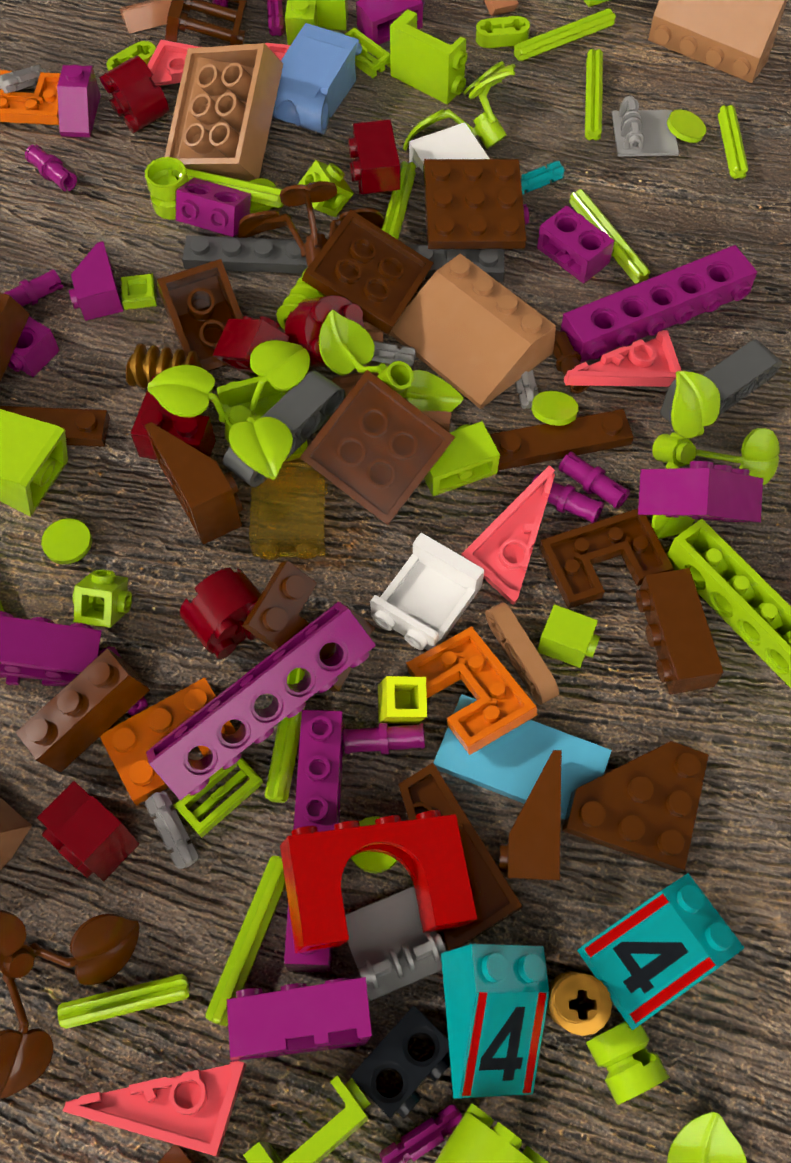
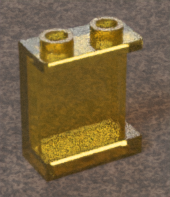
M284 463L275 480L267 478L259 486L252 487L249 543L254 557L266 560L295 556L300 559H313L316 556L326 555L325 507L328 480L308 464Z

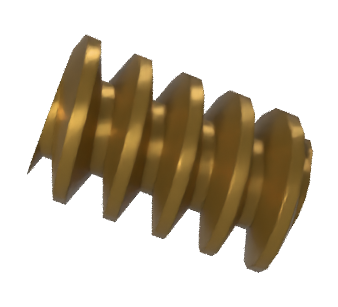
M139 343L134 353L128 359L125 373L126 382L130 386L138 385L142 388H148L152 376H157L168 368L178 365H195L201 368L203 366L198 362V355L195 351H190L185 359V353L182 349H177L173 356L172 350L169 347L163 348L160 354L157 346L152 345L147 352L146 346Z
M571 971L561 973L549 984L550 993L547 1012L559 1026L572 1034L585 1036L595 1034L606 1025L611 1015L612 1002L610 993L603 982L592 975ZM577 995L585 997V1005L578 1006L577 1011L569 1007V1000L576 999Z

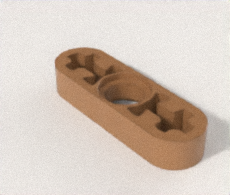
M502 602L486 610V620L492 633L533 699L539 705H542L559 696V689L552 673L510 607L505 602Z

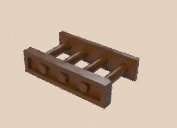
M172 0L167 16L165 39L177 42L179 32H185L187 29L230 42V45H243L245 30H241L247 0H228L238 3V10L204 0ZM194 10L234 22L233 30L188 17V13H185V11L190 12Z

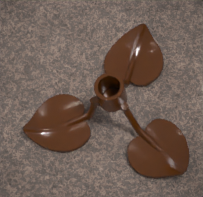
M318 181L307 185H291L281 190L280 200L284 205L293 207L306 204L311 235L306 237L305 244L292 222V217L288 214L280 215L275 210L261 211L244 216L239 221L237 236L239 238H248L265 231L288 226L301 250V256L306 257L307 267H309L328 241L325 238V234L317 233L312 203L323 202L336 196V185L328 181ZM372 208L352 210L382 229L384 217L379 211ZM349 211L342 213L339 219L333 220L330 223L329 238Z
M0 910V971L3 973L2 979L7 984L19 1021L18 1031H0V1099H5L36 1081L49 1066L53 1055V1042L45 1030L36 1028L28 1031L29 1022L15 979L27 975L34 966L35 957L40 956L67 968L75 966V977L83 985H95L105 982L121 971L131 958L139 936L140 926L138 920L117 914H102L87 920L80 925L73 935L70 943V952L73 957L67 958L41 948L38 943L29 945L25 941L26 929L20 918L15 914Z

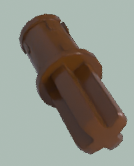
M556 330L553 350L557 360L555 366L565 376L568 370H572L575 366L581 364L582 357L579 352L574 351L566 333ZM570 386V390L572 393L578 394L587 390L590 386Z

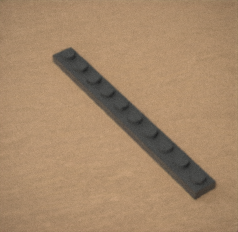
M187 235L182 257L184 269L197 267L218 259H222L224 268L227 271L303 274V271L307 268L306 257L301 256V250L296 240ZM405 244L434 263L425 279H430L436 270L461 253L496 281L503 282L505 249H428V245Z

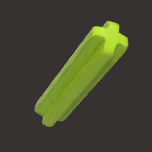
M723 105L719 109L718 120L730 176L733 179H743L746 177V172L749 168L736 109L733 105Z
M178 974L61 1003L57 1008L59 1025L68 1029L185 1000L189 997L190 992L188 979L184 974Z

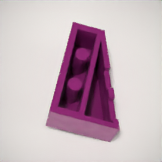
M691 461L689 468L640 469L638 515H666V517L672 518L685 516L696 520L702 518L703 520L719 522L761 523L763 478L749 476V469H732V466L714 465V462Z
M0 611V678H6L5 683L7 685H19L21 678H33L42 680L43 686H67L98 657L102 630H95L90 625L83 623H74L70 626L55 624L52 620L43 617H34L30 620L15 618L10 613Z
M366 977L332 979L325 981V984L307 986V983L287 984L281 986V991L263 993L262 988L243 989L236 991V998L227 999L231 1062L365 1046L372 1037Z

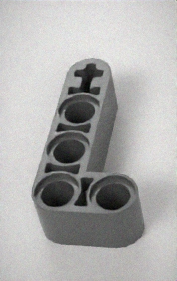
M757 339L750 341L703 374L719 390L721 401L718 416L765 384L780 369L782 361ZM676 379L667 390L660 412L671 424V410L676 390Z
M314 370L308 373L298 385L294 386L262 416L276 418L290 429L293 444L287 459L317 430L323 428L346 398L345 390ZM229 447L223 458V465L251 487L259 486L268 478L245 464Z

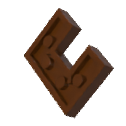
M638 508L542 539L539 544L540 551L568 609L603 598L605 590L592 566L594 564L622 556L636 586L642 584L645 575L673 571L674 569L647 516L638 515Z
M288 560L281 562L242 627L276 651L310 624L299 613L317 585V582ZM349 608L370 637L375 627ZM333 642L325 644L320 650V659L332 657L336 651V644ZM348 667L337 676L338 681L329 689L331 692L340 691L352 669L351 667Z

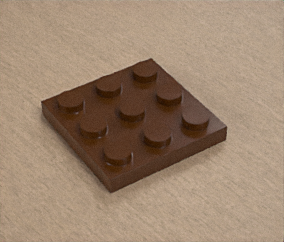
M424 159L423 174L428 249L525 248L526 230L519 159Z
M350 209L306 269L302 281L326 296H341L353 304H357L363 312L362 319L389 335L434 263Z
M366 370L300 456V459L388 526L455 437L374 374Z

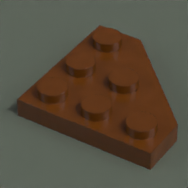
M670 741L576 788L571 793L562 831L677 873L685 871L709 754Z

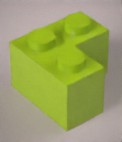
M287 0L285 12L287 44H292L305 23L328 30H347L348 0Z

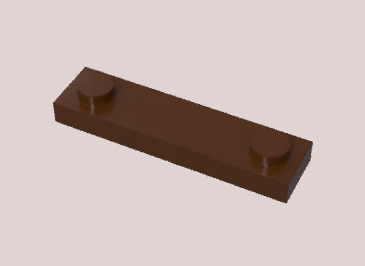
M0 406L2 410L57 425L65 429L66 445L105 446L110 421L107 410Z
M624 409L577 417L567 425L541 424L490 434L500 453L498 471L561 459L568 455L569 452H574L577 456L632 445L634 439Z

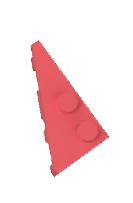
M160 40L147 65L153 73L151 79L155 85L162 86L180 83L188 48H198V46Z
M662 330L658 332L655 339L644 342L642 339L637 340L630 346H623L603 354L601 360L592 365L584 362L575 366L574 369L567 371L564 382L565 386L669 387L676 379V372L682 370L668 330Z
M550 465L461 554L462 557L483 568V579L512 605L518 600L555 477V470Z
M233 1061L229 1065L202 1071L199 1069L185 1072L180 1076L162 1077L131 1084L127 1088L83 1095L78 1099L66 1101L63 1112L219 1157L246 1064L241 1061Z

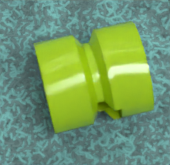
M161 157L147 165L145 179L156 214L163 219L174 220L176 219V190L188 182L186 167L180 160L172 157Z
M625 1021L586 1042L597 1067L606 1068L608 1071L604 1081L617 1105L650 1090L670 1078L658 1054L648 1052L646 1046L650 1039L642 1024L631 1030Z

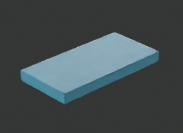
M461 694L454 713L477 700ZM529 720L471 755L467 753L448 727L433 763L437 770L525 804L552 751L562 750L561 818L565 820L571 793L576 788L604 775L612 750Z

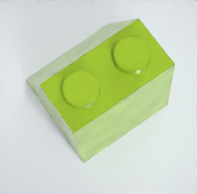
M0 409V501L31 517L68 462L65 429Z

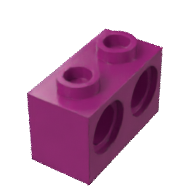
M192 178L176 190V221L234 237L238 234L239 221L244 216L250 214L251 193L198 178Z
M566 205L540 225L537 249L584 284L610 263L615 241L607 233L586 220L584 216Z
M28 317L8 366L16 372L21 370L34 377L60 351L51 329Z

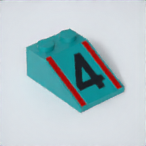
M687 873L588 941L577 951L594 976L603 982L610 993L611 1001L631 1030H634L742 951L744 946L690 874Z
M469 944L441 953L453 1099L533 1095L550 993L544 946Z

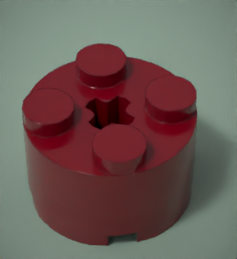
M139 56L130 58L99 77L106 91L113 96L109 100L112 108L118 116L124 114V121L133 134L169 112V105L160 85L156 87L151 79L153 73Z
M332 295L305 299L298 303L299 305L295 310L291 311L285 323V334L289 336L288 342L306 348L310 356L309 367H327L319 350L320 329L326 316L331 310H335L341 316L358 323L364 328L363 312L357 304H353L341 296Z
M229 567L211 574L194 588L198 595L190 603L186 598L181 605V619L207 651L214 654L217 659L228 657L235 650L236 646L246 638L249 640L258 638L242 627L262 593L239 568H237V572H234Z

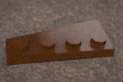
M434 763L429 764L399 783L409 820L416 819V815L431 810H440L441 816L456 814L477 920L463 927L443 930L448 951L466 945L522 909L523 907Z

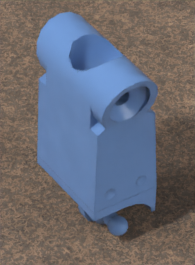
M305 23L281 60L283 68L272 118L293 123L299 127L324 135L329 118L333 116L356 82L355 55H359L362 52L359 39L344 35L342 32L331 31Z

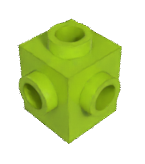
M318 160L314 161L298 183L303 185L318 181L334 183L337 187L336 196L323 202L312 203L313 209L333 217L339 214L354 194L344 180V172L333 163L327 165Z
M95 570L76 584L73 591V622L95 627L111 628L131 608L132 593L128 591V577L115 576V572L110 570Z

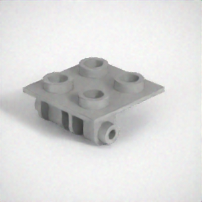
M627 96L623 99L620 110L612 111L617 157L679 155L676 136L671 133L667 126V119L672 110H638V100L633 96Z
M414 886L345 915L349 935L347 942L361 978L366 977L367 993L370 1001L442 971L441 953H444L446 948L440 934H437L436 931L423 933Z

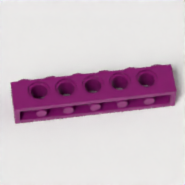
M733 245L563 314L560 331L566 333L574 351L580 353L582 357L580 363L590 359L596 360L607 352L619 347L630 346L636 340L648 335H657L659 331L675 324L686 323L692 317L699 314L713 312L721 305L733 300H742L751 292L757 271L739 248Z
M338 601L146 751L149 765L179 800H182L188 794L192 796L199 793L209 783V777L219 769L225 770L233 766L241 758L243 750L252 743L258 744L266 740L273 733L276 724L285 717L292 718L300 713L306 706L305 701L317 692L323 693L330 689L338 681L337 676L348 667L354 668L363 663L369 657L370 653L368 651L376 646L349 608ZM327 643H335L336 651L333 656L328 659H320L321 648ZM304 668L305 674L300 682L296 684L287 683V677L292 670ZM260 695H273L272 703L267 708H254L255 701ZM234 719L241 721V726L235 733L224 734L221 732L223 725L227 721ZM196 746H206L209 748L207 755L199 760L190 759L188 757L189 752Z
M302 710L293 830L305 826H317L318 832L334 830V825L340 823L344 750L343 730L345 729L342 711ZM288 905L284 965L289 972L332 973L333 948L295 953Z

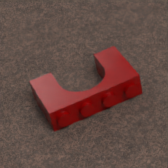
M431 810L417 814L414 820L401 821L399 815H391L376 819L375 825L360 826L359 821L352 820L335 824L334 830L318 832L317 826H305L292 830L291 835L287 836L280 845L295 953L339 947L349 940L341 880L348 860L363 852L387 854L398 860L406 868L414 884L423 933L463 927L477 920L456 814L441 816L440 810Z

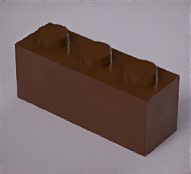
M690 568L645 575L640 589L636 591V603L640 613L645 612L648 622L646 636L650 647H655L658 655L656 666L660 681L662 683L666 682L669 695L715 687L724 672Z
M106 649L17 730L16 734L36 761L62 772L147 694L150 689L130 664L109 649Z

